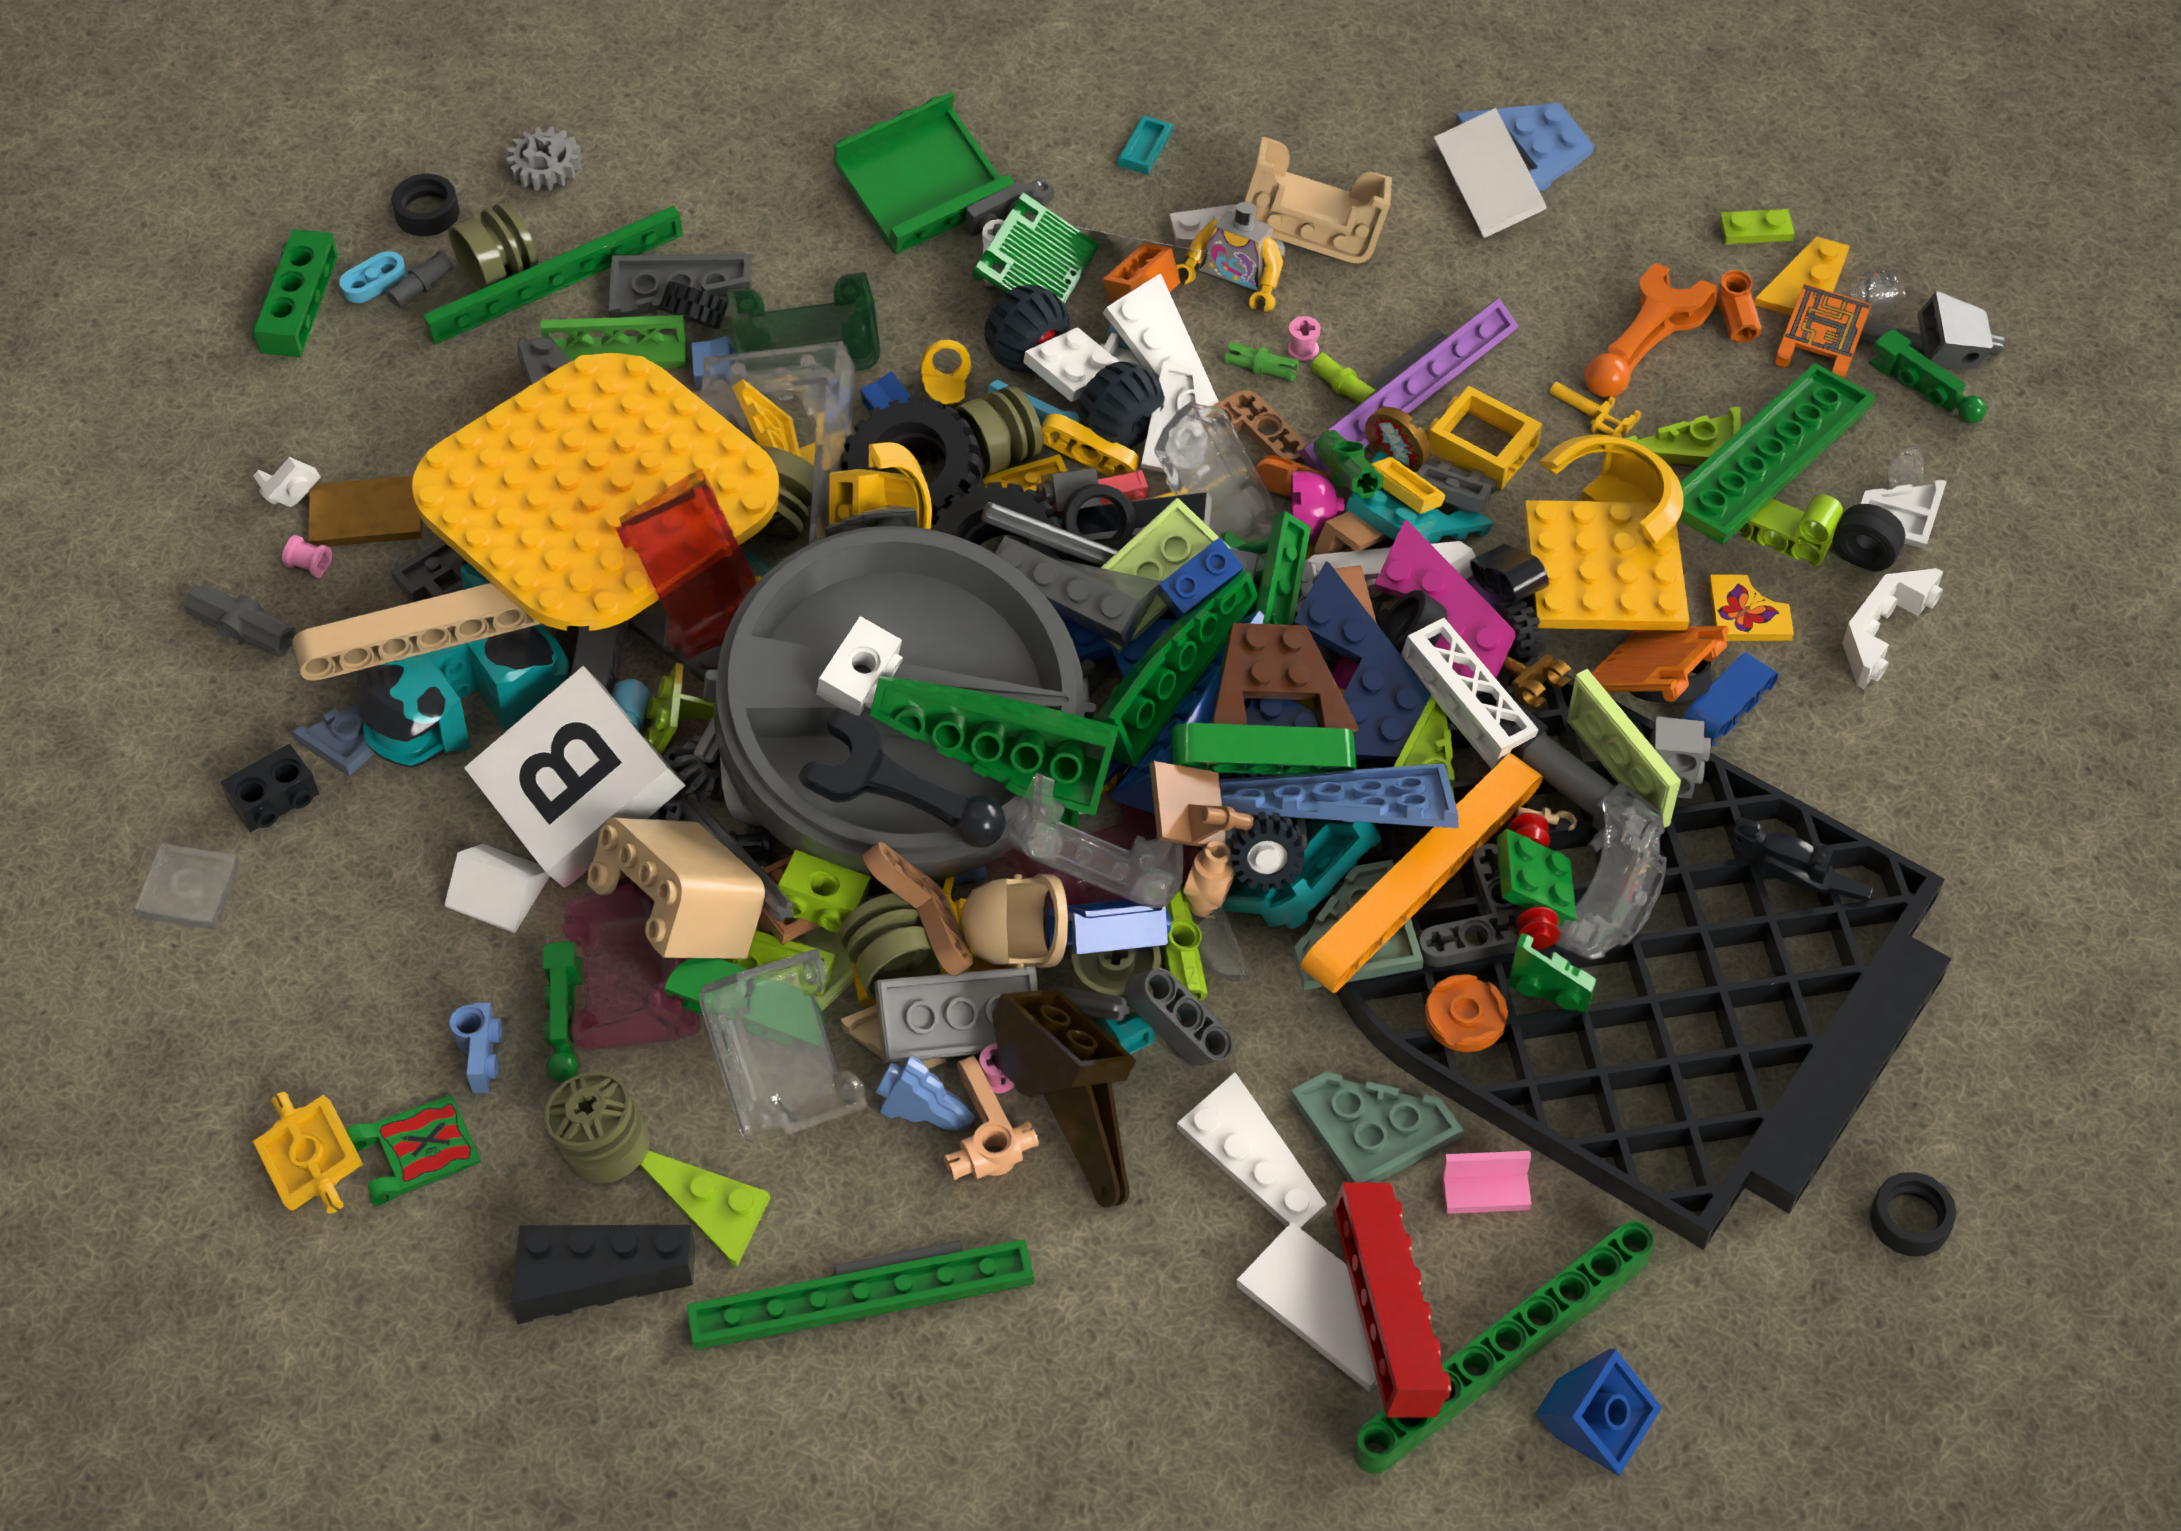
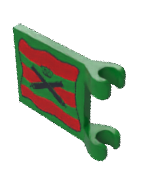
M452 1094L374 1123L355 1124L346 1129L356 1151L372 1146L379 1141L394 1177L376 1178L368 1183L369 1198L374 1206L384 1204L403 1193L481 1163L479 1154Z

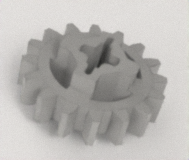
M537 127L535 134L531 135L525 131L523 132V140L514 138V147L507 148L508 157L506 160L509 172L512 173L514 181L521 180V185L524 188L529 184L534 185L535 191H538L541 185H546L548 190L553 189L554 183L565 186V178L574 179L576 177L575 170L581 169L580 147L576 145L574 136L567 138L565 130L555 134L554 127H550L547 132H542L540 127Z

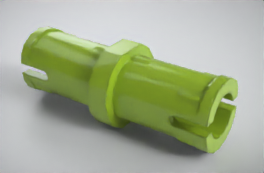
M1325 353L1319 354L1312 362L1311 371L1328 382L1332 386V390L1338 395L1342 393L1357 403V405L1377 391L1358 379L1356 372L1351 368H1343Z

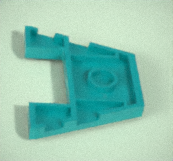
M1379 451L1370 464L1386 459L1389 456ZM1383 488L1377 490L1373 498L1361 499L1355 492H1352L1345 508L1394 541L1404 520L1409 521L1429 543L1440 542L1441 537L1446 535L1456 540L1466 539L1469 532L1478 531L1477 535L1479 537L1485 536L1490 532L1494 523L1474 511L1465 512L1458 510L1450 515H1446L1435 508L1419 514Z

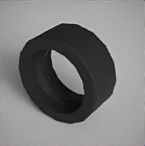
M424 173L411 176L400 182L394 189L391 197L397 225L404 232L414 236L427 237L440 234L448 230L457 221L460 213L454 185L447 178L437 174ZM437 196L445 200L440 208L432 212L413 213L405 209L410 202L420 197Z
M1089 484L1077 489L1067 499L1063 508V530L1084 537L1077 526L1078 511L1086 501L1092 498L1103 497L1110 500L1117 507L1120 514V525L1117 532L1110 539L1097 543L1118 551L1122 549L1131 539L1135 529V511L1130 500L1119 489L1106 484Z
M1413 590L1401 597L1392 606L1382 621L1380 629L1401 655L1408 635L1442 618L1447 620V610L1424 591ZM1439 633L1428 640L1435 646L1442 634Z
M1906 1172L1888 1178L1878 1189L1872 1204L1870 1219L1872 1229L1879 1240L1892 1251L1909 1257L1926 1256L1939 1250L1948 1240L1954 1227L1957 1212L1954 1199L1944 1185L1931 1176L1918 1172ZM1911 1194L1921 1197L1930 1203L1937 1212V1226L1929 1233L1916 1234L1906 1231L1894 1223L1888 1214L1889 1203L1894 1197L1899 1195Z

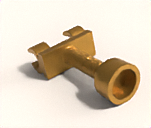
M1548 653L1531 667L1506 656L1501 670L1516 677L1513 680L1514 700L1522 701L1531 709L1537 708L1546 700L1543 697H1539L1546 690L1542 685L1546 680L1555 688H1561L1571 680L1563 676L1571 670L1568 664L1560 659L1553 660V656Z

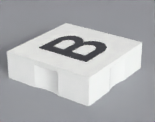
M584 666L464 767L543 870L564 888L582 876L589 869L591 863H593L599 843L600 829L608 819H648L686 786L658 751L637 731L630 717L606 688Z

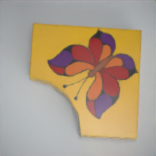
M1710 575L1709 589L1714 625L1728 627L1726 641H1792L1794 632L1789 604L1774 602L1762 596L1751 585L1748 575Z

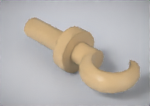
M1518 807L1516 811V816L1524 813L1539 814L1547 819L1548 824L1557 825L1560 818H1565L1571 822V826L1568 828L1569 831H1573L1577 825V819L1568 811H1559L1556 814H1551V809L1546 807L1542 809V812Z

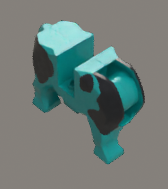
M469 563L463 565L460 569L464 590L491 583ZM535 625L354 671L352 673L356 680L358 710L363 720L366 744L383 759L410 768L425 764L445 752L465 751L470 748L460 699L466 697L470 692L477 690L505 731L516 724L565 681L569 670V662L559 642L545 628Z

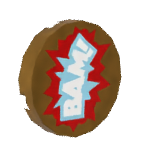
M1383 406L1368 417L1365 423V434L1370 446L1375 453L1381 451L1387 456L1393 457L1413 472L1419 470L1431 455L1430 442L1425 431L1420 426L1416 429L1410 423L1413 418L1406 412L1395 407Z

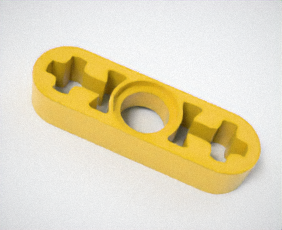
M1049 414L1043 421L1041 426L1043 443L1050 448L1090 468H1096L1098 472L1108 477L1137 471L1140 459L1131 449L1117 442L1111 443L1099 437L1088 427L1061 414ZM1082 444L1091 446L1097 451L1089 450L1082 446Z

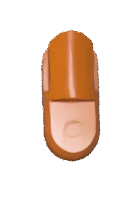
M1275 455L1262 458L1254 469V479L1261 488L1290 498L1292 471L1319 473L1331 481V475Z

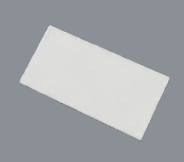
M1496 108L1434 137L1483 238L1547 209L1545 201Z
M1291 1222L1237 1279L1236 1286L1370 1392L1377 1385V1380L1347 1265Z

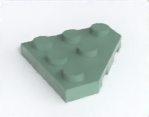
M1392 860L1353 866L1335 896H1331L1317 915L1315 923L1305 937L1302 936L1296 944L1293 956L1303 990L1324 987L1300 968L1301 962L1308 951L1394 867ZM1411 919L1347 982L1422 969L1424 960Z
M1324 1072L1291 1089V1100L1348 1182L1378 1183L1454 1143L1463 1136V1128L1442 1099L1425 1094L1423 1098L1399 1093V1088L1369 1081L1364 1085L1342 1080V1075Z

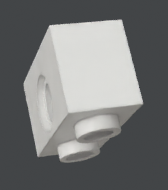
M860 616L821 674L816 695L840 709L860 716L865 706L871 709L879 676L893 677L903 660V657L898 655L902 640ZM857 665L867 666L872 672L862 674L857 672L853 667Z

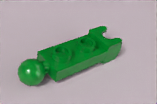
M1892 329L1883 334L1874 343V349L1880 354L1877 358L1869 361L1868 364L1887 377L1894 374L1904 386L1913 387L1925 395L1932 405L1941 406L1950 413L1958 408L1959 417L1964 422L1977 423L1985 417L1987 413L1985 401L1978 396L1971 395L1966 397L1963 395L1966 384L1910 347L1911 340Z
M572 941L554 942L543 946V970L550 985L544 986L545 1005L548 1010L550 1009V1020L544 1021V1037L546 1044L552 1045L554 1048V1053L548 1058L546 1070L549 1077L559 1083H564L566 1080L576 1076L579 1070L578 1059L575 1057V985H582V958H576V945Z

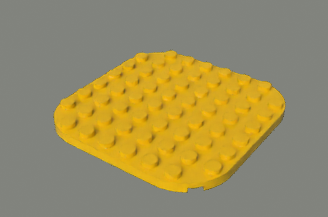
M619 353L581 355L448 436L427 451L415 470L412 483L415 506L424 524L531 618L549 627L567 630L568 626H589V631L609 628L634 617L756 535L768 524L776 512L780 489L776 466L770 456L759 445L657 364L642 356Z

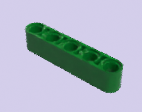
M1184 723L1171 728L1174 765L1218 773L1272 775L1357 770L1354 732L1350 729Z

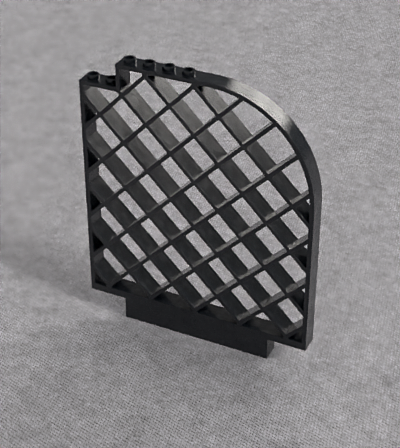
M1532 656L1526 663V666L1531 667L1539 659ZM1566 674L1563 675L1571 680L1561 688L1551 686L1546 680L1542 685L1546 689L1543 693H1545L1549 710L1532 712L1531 714L1549 727L1548 736L1557 735L1563 748L1608 782L1616 784V780L1599 760L1583 761L1575 731L1567 722L1575 679ZM1511 675L1506 692L1514 700L1513 680L1516 677ZM1616 702L1650 743L1655 722ZM1448 724V730L1451 732L1452 750L1473 747L1455 724ZM1711 752L1708 762L1704 761L1703 780L1710 783L1716 802L1674 808L1670 826L1662 829L1659 837L1668 869L1619 876L1610 845L1608 844L1598 852H1593L1601 878L1573 882L1575 908L1609 903L1619 937L1569 945L1563 926L1558 924L1557 927L1560 931L1559 940L1550 948L1536 950L1547 958L1555 952L1568 960L1576 968L1627 961L1637 992V998L1590 1004L1587 1013L1578 1010L1557 1009L1516 1015L1506 980L1510 979L1515 953L1502 954L1445 967H1431L1423 962L1422 969L1347 982L1336 992L1341 1004L1359 1030L1395 1065L1703 1250L1745 1188L1788 1214L1791 1213L1943 980L1952 959L1912 937L1937 900L1945 878ZM1388 762L1387 768L1394 767L1395 762ZM1484 777L1454 781L1455 803L1458 804ZM1543 779L1533 795L1559 791ZM1525 803L1522 806V808L1528 809L1527 803ZM1580 808L1584 821L1577 822L1576 828L1573 831L1568 830L1571 823L1549 826L1550 844L1547 848L1557 851L1588 846V843L1598 832L1592 826L1593 817ZM1739 818H1746L1755 822L1777 819L1794 828L1797 837L1813 847L1821 846V844L1835 847L1833 860L1830 865L1833 869L1862 865L1880 875L1889 897L1873 899L1868 902L1859 901L1842 904L1838 894L1817 892L1822 907L1774 914L1763 880L1773 879V877L1767 875L1762 866L1752 857L1732 846L1730 835L1734 824ZM1377 823L1383 850L1364 853L1357 861L1356 866L1392 860L1395 866L1414 846L1399 848L1393 825ZM1724 826L1735 859L1687 866L1676 833ZM1501 833L1494 834L1485 844L1497 845V837ZM1473 856L1459 869L1467 898L1424 904L1410 918L1418 944L1421 930L1440 924L1487 915L1472 874ZM1345 874L1338 882H1344L1347 874ZM1743 883L1754 917L1706 924L1695 890ZM1502 893L1491 895L1497 903H1510L1502 898ZM1676 893L1687 927L1637 934L1627 900ZM1330 895L1321 901L1320 911L1330 899ZM1897 921L1869 964H1863L1851 928ZM1476 931L1479 944H1485L1487 942L1485 935ZM1830 931L1843 967L1794 974L1782 938ZM1763 941L1775 977L1725 984L1714 948ZM1695 951L1706 987L1656 995L1645 959ZM1469 974L1477 976V980L1492 983L1505 998L1508 1010L1504 1032L1494 1044L1507 1042L1517 1080L1483 1086L1476 1085L1459 1075L1453 1050L1436 1041L1428 1029L1396 1034L1376 1015L1364 1000L1421 992L1424 1005H1426L1427 998L1434 986L1450 976ZM1851 990L1821 1036H1816L1803 997ZM1783 1001L1795 1038L1745 1046L1733 1008ZM1714 1011L1726 1049L1675 1056L1664 1018ZM1645 1021L1657 1059L1605 1067L1594 1029ZM1577 1032L1587 1070L1534 1078L1524 1040ZM1437 1053L1440 1063L1426 1054ZM1802 1062L1772 1109H1766L1753 1069ZM1734 1072L1746 1112L1695 1119L1683 1080ZM1665 1083L1676 1122L1623 1130L1612 1091ZM1595 1094L1606 1133L1567 1139L1548 1127L1541 1102ZM1524 1104L1527 1114L1513 1106ZM1754 1135L1721 1185H1716L1703 1143ZM1684 1146L1696 1187L1658 1193L1638 1180L1631 1154ZM1613 1157L1616 1167L1602 1158ZM1703 1210L1700 1216H1697L1696 1214L1692 1213Z

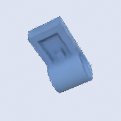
M491 1003L464 1005L452 1013L449 1021L450 1028L458 1050L469 1055L467 1078L472 1093H489L490 1079H497L498 1056L493 1054L494 1043L501 1042V1019L494 1017ZM470 1029H477V1030H476L475 1032H473V1033H468V1034L465 1033L466 1031H468V1030H470Z

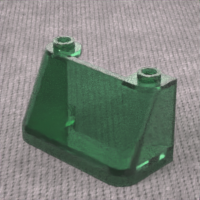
M866 272L841 276L833 288L834 303L765 312L762 296L756 290L751 288L727 290L738 367L745 381L752 384H763L859 371L873 367L880 358V344L875 302Z

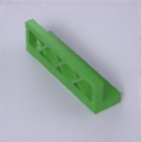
M683 315L541 320L540 323L541 335L544 338L551 337V333L564 332L569 335L567 339L553 340L570 362L581 355L619 353L645 357L663 369L686 368L687 338ZM665 328H677V335H663L658 331ZM625 330H636L641 334L638 336H627L623 332ZM590 331H600L605 335L593 338L587 333Z

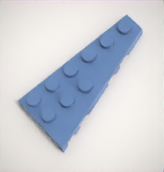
M1445 763L1219 780L1222 806H1230L1234 808L1235 812L1258 815V812L1265 811V815L1272 816V812H1277L1283 817L1459 828L1458 811Z

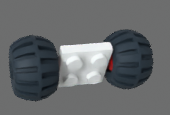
M1022 285L1011 289L996 302V306L991 309L988 315L989 318L986 320L984 336L990 353L999 364L1016 372L1037 373L1071 402L1080 398L1078 402L1080 423L1091 429L1099 437L1111 443L1117 442L1129 449L1146 439L1152 413L1160 406L1161 411L1164 408L1163 403L1165 401L1161 384L1149 369L1133 362L1117 360L1078 327L1070 330V318L1067 309L1060 298L1050 290L1035 285Z

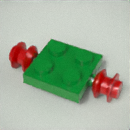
M1524 813L1512 819L1509 829L1504 830L1497 837L1501 892L1503 899L1526 909L1517 919L1518 927L1520 928L1519 938L1521 933L1528 934L1534 938L1531 947L1535 950H1544L1559 940L1560 931L1557 927L1558 924L1567 928L1577 919L1570 858L1562 853L1547 848L1550 844L1547 819L1539 814Z

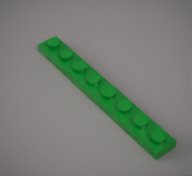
M673 205L536 266H532L520 273L500 280L488 287L468 294L456 301L436 308L423 315L428 337L436 345L611 268L612 256L640 255L683 236L680 213Z
M1026 1239L686 1305L695 1351L1034 1285V1275Z

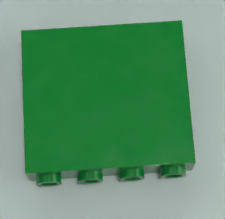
M952 92L941 97L935 96L912 110L906 109L883 123L877 122L867 130L854 136H846L834 144V167L895 255L966 223L968 206L1015 184L1009 174L1002 177L999 176L954 111V94Z

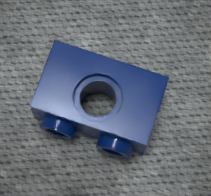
M1219 537L1161 582L1157 595L1179 620L1213 591L1240 573L1244 566Z

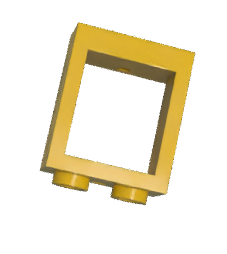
M1468 385L1459 397L1454 396L1450 400L1444 415L1440 419L1435 418L1432 421L1426 435L1429 438L1431 454L1453 462L1454 466L1470 472L1475 469L1484 472L1485 477L1497 480L1496 488L1502 490L1539 446L1543 424ZM1466 413L1514 436L1497 457L1450 433Z

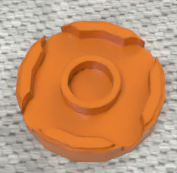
M1469 974L1450 976L1438 982L1427 998L1424 1011L1427 1029L1434 1039L1448 1049L1464 1053L1481 1051L1493 1045L1504 1032L1508 1014L1505 998L1498 988L1488 981L1486 984L1483 981L1477 980V976Z

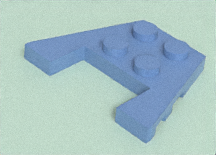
M1560 103L1497 109L1517 150L1533 169L1529 173L1539 192L1545 191L1551 186L1553 181L1562 174L1568 173L1593 153L1594 144ZM1490 110L1458 113L1456 122L1460 125Z

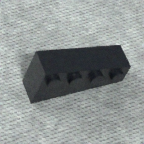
M519 1225L511 1299L517 1323L523 1324L531 1322L535 1318L553 1314L558 1316L597 1304L602 1306L615 1303L614 1301L632 1296L641 1297L693 1285L696 1245L691 1225Z

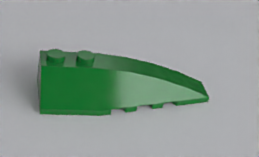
M1242 570L1171 626L1140 658L1122 682L1113 689L1111 697L1100 712L1093 716L1092 720L1119 727L1111 759L1134 768L1222 648L1227 640L1228 630L1232 624L1240 623L1259 597L1249 571Z
M879 676L870 716L914 740L920 739L937 748L936 751L948 758L952 756L967 764L977 774L985 778L989 776L1006 786L1005 789L1016 795L1093 816L1096 815L1119 730L1118 726L1007 697L887 676Z

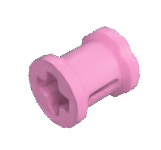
M1301 316L1293 319L1289 325V334L1292 341L1289 342L1287 350L1290 356L1299 361H1309L1318 355L1319 346L1316 340L1320 336L1321 327L1316 319Z
M293 535L288 540L282 553V562L286 567L294 568L297 566L308 570L316 578H321L332 561V550L329 546L320 545L318 547L309 544L298 535Z
M997 1043L985 1047L980 1054V1066L993 1092L996 1094L1006 1093L1013 1088L1014 1083L1001 1071ZM993 1054H995V1061H992ZM1001 1078H1005V1083L1003 1085L1001 1083Z

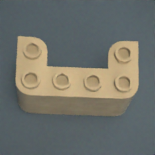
M610 818L605 822L599 832V843L593 863H591L588 869L587 884L600 895L611 894L615 888L642 889L651 897L655 903L651 916L646 923L645 932L647 939L664 958L747 959L765 898L763 881L755 872L695 821Z

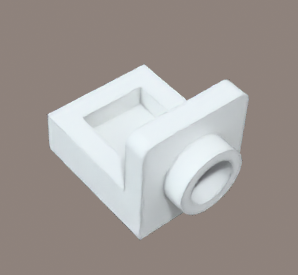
M291 457L284 462L273 476L260 470L253 475L261 487L259 492L267 501L272 504L279 502L289 507L296 505L320 479V475L314 467Z

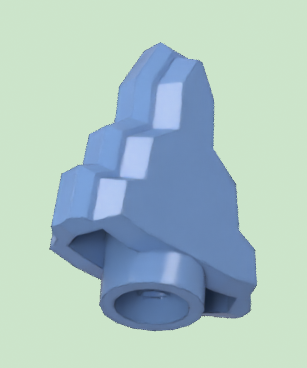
M913 1055L901 1067L890 1063L875 1091L876 1094L884 1097L881 1103L880 1114L890 1118L899 1116L914 1123L928 1121L942 1129L952 1131L968 1130L975 1118L964 1101L959 1096L944 1089L943 1083L940 1082L939 1078L929 1072L928 1068L924 1066L923 1061Z

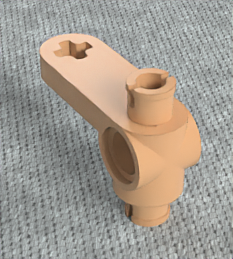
M1219 841L1210 842L1195 857L1183 894H1186L1190 902V910L1197 916H1210L1214 909L1222 907L1237 872L1234 873L1231 850L1226 844Z
M974 1056L958 1061L957 1069L960 1079L983 1124L976 1130L973 1136L960 1141L961 1150L943 1156L948 1173L952 1172L950 1177L953 1181L969 1173L972 1174L975 1180L987 1175H1003L1009 1172L1014 1164L1023 1160V1151L1039 1146L1035 1130H1030L1032 1125L1029 1121L1012 1129L980 1064ZM992 1146L1003 1148L1002 1151L995 1153L987 1151Z

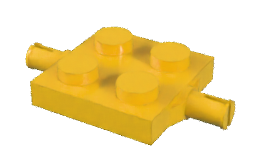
M280 1092L277 1094L279 1099L276 1096H273L271 1099V1103L274 1105L280 1119L277 1120L269 1131L255 1139L253 1143L286 1208L293 1212L312 1198L320 1196L326 1212L329 1214L337 1212L336 1207L342 1209L344 1204L334 1186L342 1178L361 1167L363 1163L333 1104L326 1096L322 1095L307 1106L294 1109L288 1094Z

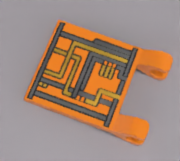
M1804 283L1779 346L1775 365L1787 368L1795 347L1836 359L1832 372L1845 379L1872 304Z

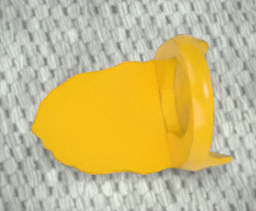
M949 339L939 340L930 344L920 357V370L925 393L929 399L941 402L944 407H953L965 398V390L967 388L965 380L971 371L969 352L959 342ZM949 348L955 350L961 356L962 362L953 373L944 374L939 370H935L932 358L941 349Z

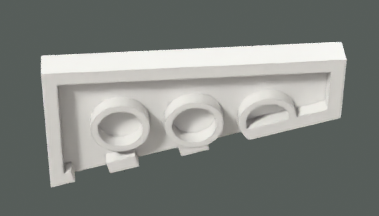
M1161 273L1106 307L1103 314L1143 367L1149 369L1158 380L1163 361L1198 369L1203 410L1219 402Z
M1235 1072L1177 1122V1130L1286 1227L1293 1222L1300 1229L1304 1230L1326 1210L1327 1203Z

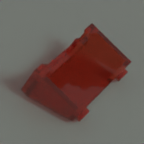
M702 468L685 476L619 517L621 525L615 527L624 548L627 549L632 546L634 551L638 553L669 617L672 627L665 629L668 638L675 650L682 648L687 659L723 643L726 631L735 612L746 595L757 584L754 574Z

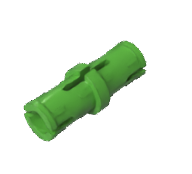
M1233 341L1227 347L1232 353L1238 355L1226 352V364L1251 369L1256 375L1262 376L1263 373L1291 382L1294 381L1297 375L1289 369L1298 371V359L1272 354L1268 348L1261 347L1258 350Z

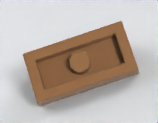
M1348 511L1325 522L1313 552L1316 554L1337 553L1350 547L1355 551H1361L1388 538V536L1372 527L1351 511Z

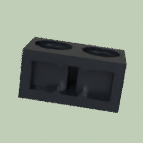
M291 744L280 748L220 781L229 804L250 833L258 828H267L273 825L279 816L294 808L300 809L307 806L313 797L319 795L313 774Z

